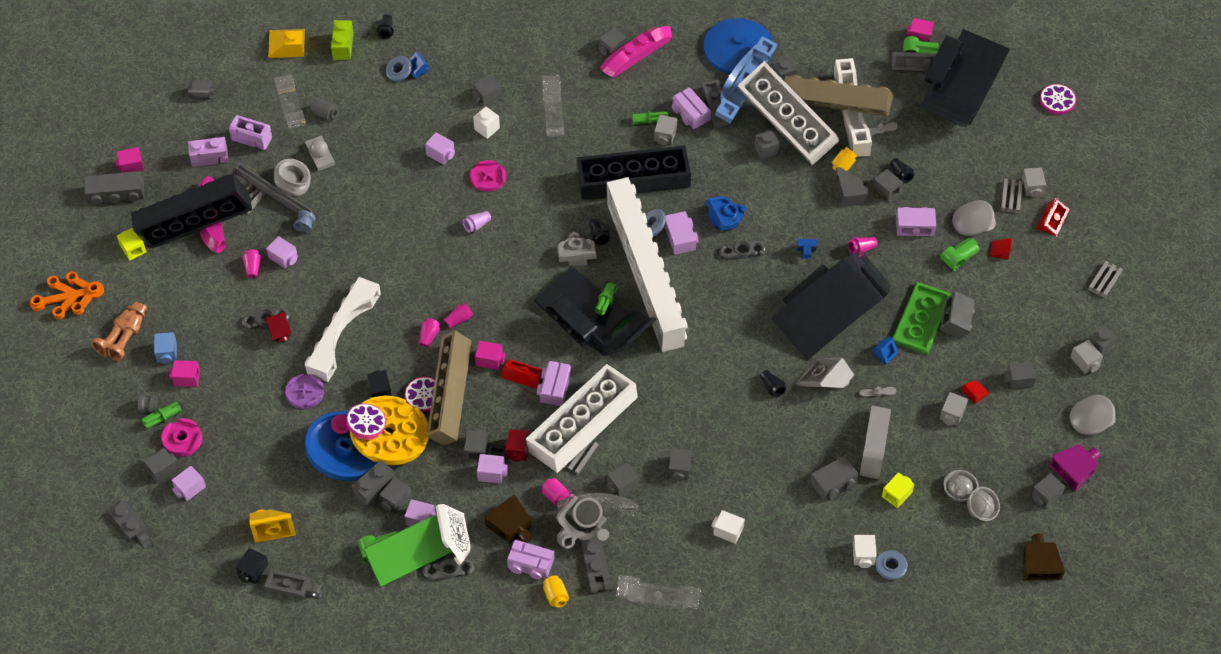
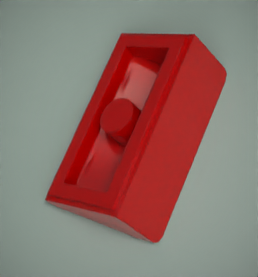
M1057 198L1050 201L1036 229L1057 236L1070 209Z
M509 359L503 366L501 378L537 389L541 382L543 369Z

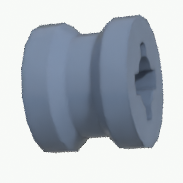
M301 210L298 212V219L295 220L293 226L297 231L310 233L316 217L309 211Z

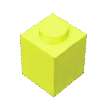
M133 228L117 235L119 245L129 260L146 253L143 241L133 231Z
M898 472L883 488L882 497L898 508L912 494L914 483H912L910 478Z

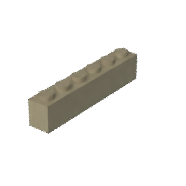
M798 75L785 76L784 82L809 106L889 117L893 95L891 90L886 87L872 88L866 84L857 86L850 82H843L842 84L836 83L834 80L820 81L814 77L805 79Z
M456 330L442 336L427 429V437L440 445H448L458 439L472 341Z

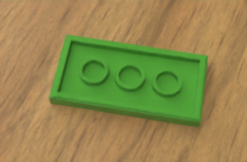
M916 282L893 336L895 344L928 355L942 321L945 299L951 293Z
M437 513L363 548L380 586L452 552L450 547L446 548L442 542Z

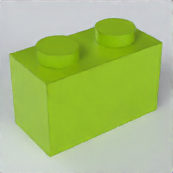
M334 20L331 43L333 60H351L354 34L352 21Z

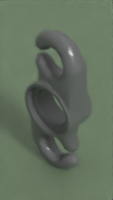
M738 241L735 245L727 246L731 253H724L726 246L723 245L719 250V254L727 260L747 258L750 255H757L758 252L754 250L756 246L761 247L759 254L762 255L765 253L766 247L760 241ZM745 247L748 251L740 253L737 249Z
M282 308L281 312H285L286 318L288 320L290 317V313L287 309ZM262 309L249 313L243 317L242 325L250 329L251 325L247 324V321L253 319L255 322L252 324V327H268L267 323L262 321L261 318L264 315H277L280 311L278 309L274 311Z
M467 558L460 565L457 564L455 559H445L439 564L434 563L432 565L436 569L435 574L428 573L431 565L427 564L423 569V575L429 580L452 579L457 575H465V572L461 569L462 565H469V570L466 572L468 575L474 571L475 567L474 563ZM451 565L455 569L452 573L448 574L443 571V568Z

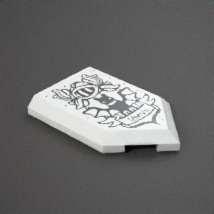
M444 504L437 505L436 512L442 542L446 548L450 547L456 556L454 557L455 561L460 565L469 554L471 548L464 513Z

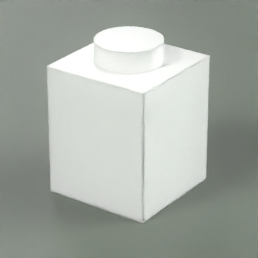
M487 107L483 108L473 117L474 129L487 139L500 128L499 116Z
M722 510L719 517L715 516L713 520V535L736 544L744 528L745 519Z
M854 535V565H859L861 568H869L871 565H875V535Z

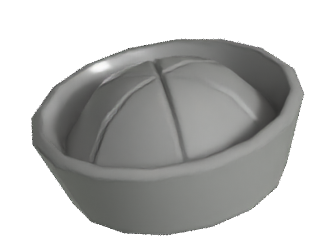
M954 470L948 473L943 483L949 498L958 502L967 501L972 491L979 487L974 475L964 470Z
M982 486L972 491L967 500V508L972 517L987 522L997 517L1000 503L994 491Z

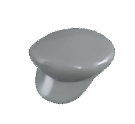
M295 159L280 161L274 169L275 186L291 197H298L307 192L311 180L310 171L307 166Z
M976 200L962 205L955 211L952 217L953 227L956 232L967 237L990 231L996 225L992 206L984 200Z
M1103 395L1089 396L1073 406L1070 412V422L1077 432L1083 435H1095L1115 423V408L1110 399Z

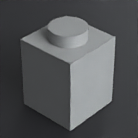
M660 115L654 131V141L661 145H672L677 130V118Z
M1024 169L1021 179L1025 196L1039 197L1044 195L1046 182L1043 169Z
M1090 340L1073 348L1071 359L1084 374L1089 371L1093 373L1101 366L1103 356Z
M949 392L939 419L943 420L947 425L958 426L966 409L968 399Z

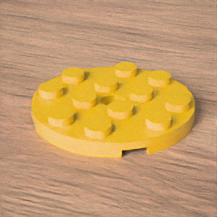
M378 396L362 403L371 404L381 409L386 418L385 428H391L395 432L390 434L384 430L377 438L365 440L357 438L350 431L351 440L361 454L377 463L383 461L386 465L405 464L420 456L427 445L429 437H427L428 421L419 408H414L406 403V400L394 396Z

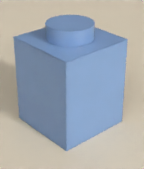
M174 332L154 334V354L157 363L169 364L174 360L177 361V341Z

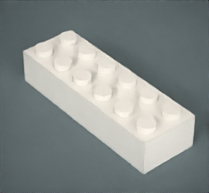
M765 61L738 85L743 95L811 165L815 164L839 142L837 135Z
M606 364L526 438L529 453L558 473L638 398L636 383Z

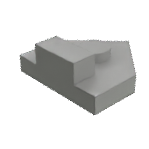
M572 232L568 239L561 241L557 245L559 262L568 261L569 267L571 265L573 267L587 265L588 259H597L594 241L584 239L576 232Z

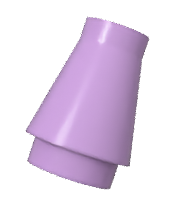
M488 211L467 215L463 219V226L468 233L472 231L475 233L487 222L491 221V215Z

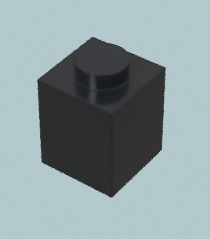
M386 370L367 374L372 398L392 396Z
M248 548L236 566L239 579L245 583L250 581L256 584L269 565L267 557Z

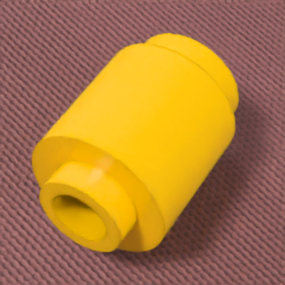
M846 146L831 162L834 164L832 168L836 171V168L840 167L848 171L855 163V158L858 155Z
M558 576L546 578L543 582V590L550 606L563 607L569 600V595L563 581Z

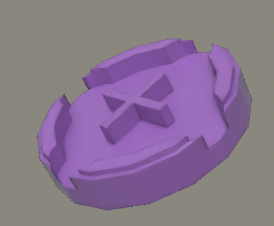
M299 374L293 377L287 383L285 396L289 404L299 409H308L316 406L324 395L323 383L318 377L311 374Z

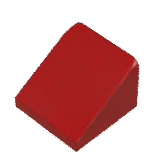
M1012 238L993 240L990 257L1008 260Z
M977 380L964 384L962 392L974 404L990 394Z

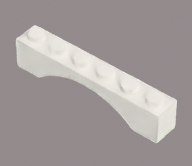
M853 58L835 60L834 78L836 83L850 82L857 85ZM842 110L850 150L856 153L857 157L870 156L872 140L862 113Z
M359 277L351 285L348 296L343 298L339 311L334 313L331 324L323 332L322 339L315 344L314 352L306 359L307 375H315L320 380L329 382L337 368L335 348L342 330L356 316L373 308L381 294L379 284Z

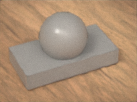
M322 136L305 141V145L318 171L335 165L328 145Z

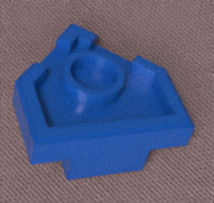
M724 196L706 200V205L709 209L707 215L714 228H719L720 231L737 228L747 207L730 202V199Z

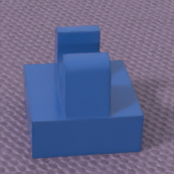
M415 52L409 59L412 64L410 73L418 78L421 74L428 72L429 65L420 53Z
M798 239L797 251H803V259H810L811 251H816L817 239Z
M887 336L884 340L878 342L879 345L876 348H872L874 355L884 364H888L899 353L893 338Z

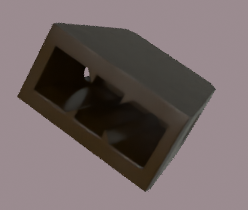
M512 495L484 516L486 527L509 544L517 538L525 543H529L533 538L527 531L531 528V519L515 495Z
M1043 534L1032 535V543L1026 544L1023 554V581L1062 580L1065 568L1056 544L1044 542Z

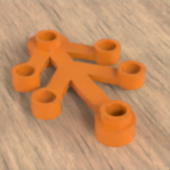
M69 272L66 275L67 282L71 285L76 284L83 289L75 290L59 282L58 277L50 276L47 279L48 286L63 293L48 297L35 295L30 300V306L34 311H41L48 304L64 301L61 306H57L52 310L54 318H64L66 311L70 307L75 315H81L92 299L103 295L104 287L100 282L88 283L78 278L76 272ZM83 297L80 302H75L77 298Z

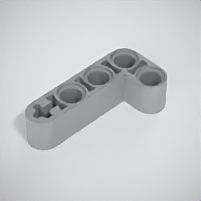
M871 406L859 476L879 480L891 409Z

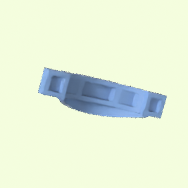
M762 36L758 44L754 45L741 59L723 86L720 95L721 104L715 113L717 117L728 123L732 122L747 99L740 91L738 85L764 61L768 63L778 44Z

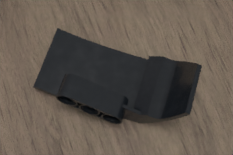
M965 29L962 30L958 40L946 35L924 82L931 84V87L922 103H917L916 107L961 127L971 125L993 85L1010 48Z
M863 251L856 252L843 258L831 269H828L824 264L817 268L783 298L786 306L771 319L808 361L842 331L888 295L890 284Z
M572 265L534 299V302L581 346L588 344L603 356L616 354L624 350L656 320L655 317L648 318L641 311L632 310L629 312L614 300L608 306L604 315L596 314L595 309L599 302L598 297L603 292Z

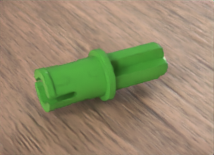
M648 111V113L632 114L633 125H651L653 122H658L660 115L668 116V113H650Z
M607 283L603 293L599 295V302L595 309L596 314L604 315L608 306L613 303V296L618 289L614 283Z
M174 401L163 408H157L156 412L142 419L143 425L149 429L162 421L166 422L171 416L182 412L180 405L177 406L178 402Z

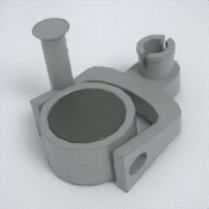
M573 493L570 495L556 517L559 524L563 527L557 535V542L560 546L571 548L574 546L577 538L583 541L591 540L595 533L601 541L608 539L609 532L601 528L607 519L602 515L601 504L594 497L589 495L576 497ZM569 509L571 518L578 525L584 528L591 527L588 532L580 531L569 524L565 518Z

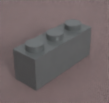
M141 171L85 176V196L88 204L99 205L102 202L118 203L124 200L137 201L138 199H144V180Z

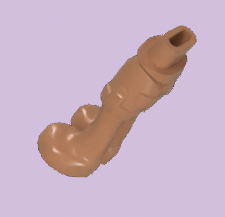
M136 301L132 306H128L114 320V327L105 340L101 338H94L92 340V348L98 354L106 357L108 355L113 360L121 361L125 354L123 349L131 335H135L139 331L147 307ZM123 333L117 344H114L119 335Z

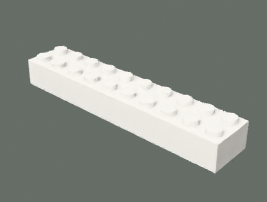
M628 177L607 182V205L649 318H656L652 326L662 352L684 347V341L687 339L685 331L688 328L685 318L681 317V306L679 302L676 303L675 301L676 294L674 288H670L668 272L663 270L664 262L662 257H659L657 254V243L652 241V230L650 227L647 228L646 214L641 212V201L639 198L636 199L635 186L630 183Z

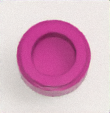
M339 414L332 419L331 428L335 433L346 434L349 432L346 426V415Z

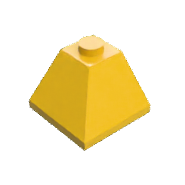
M305 29L270 30L268 57H304Z
M257 510L250 513L249 522L255 543L295 536L290 513L275 510Z

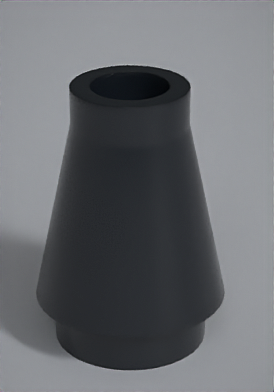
M389 14L382 16V20L376 29L381 39H389L394 34L393 18Z
M894 158L890 162L896 177L903 183H908L914 178L913 169L900 161L899 158Z
M592 219L589 222L592 240L597 245H605L610 239V233L600 223L599 219Z
M765 370L760 374V379L771 396L777 398L785 393L786 386L783 380L772 374L769 370Z

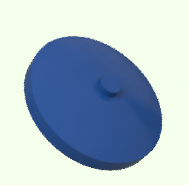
M733 18L721 21L710 28L704 38L703 49L706 59L713 67L721 72L731 74L741 59L754 45L758 44L762 36L772 42L773 39L770 33L757 22Z
M336 411L322 415L311 424L306 434L305 452L308 460L320 473L332 479L341 481L359 480L377 462L368 459L358 451L351 440L350 431L346 434H337L332 430V419L339 414L347 416L348 411Z

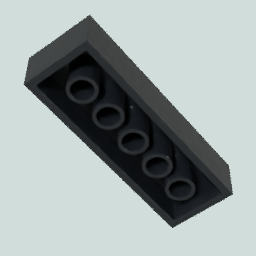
M685 145L576 157L581 200L607 197V182L627 177L630 183L634 184L636 194L691 187V171Z
M232 173L132 212L133 231L149 248H154L252 211L249 191Z

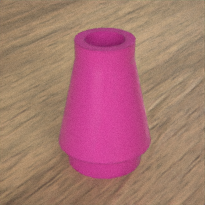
M854 237L848 242V249L851 254L861 251L864 253L877 247L875 237Z
M246 250L242 256L246 277L251 278L254 276V278H257L261 255H259L257 250Z
M466 303L459 304L444 321L448 324L449 328H452L470 320L473 313Z
M426 318L422 322L418 343L420 346L429 348L440 330V323L438 321Z

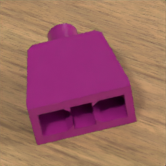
M1077 444L1052 456L1050 466L1076 492L1095 473L1098 466L1096 459L1100 457V453L1095 447L1086 451L1081 445Z

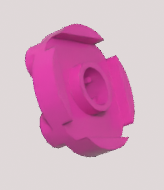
M186 418L177 419L178 422L173 424L170 422L163 429L161 435L164 448L168 453L172 452L175 456L192 455L202 443V433L197 423ZM185 434L186 439L181 441L177 439L178 436L181 437Z

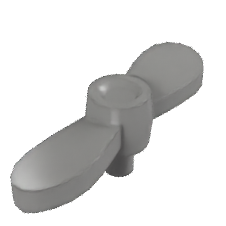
M891 122L884 126L880 123L877 128L869 129L870 136L876 133H884V131H894L897 129V123Z
M878 386L874 390H861L859 395L861 397L893 396L896 394V389L894 387L881 389Z

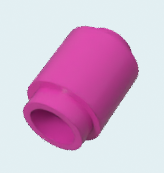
M556 478L548 479L542 485V493L555 506L562 508L570 497L569 490Z

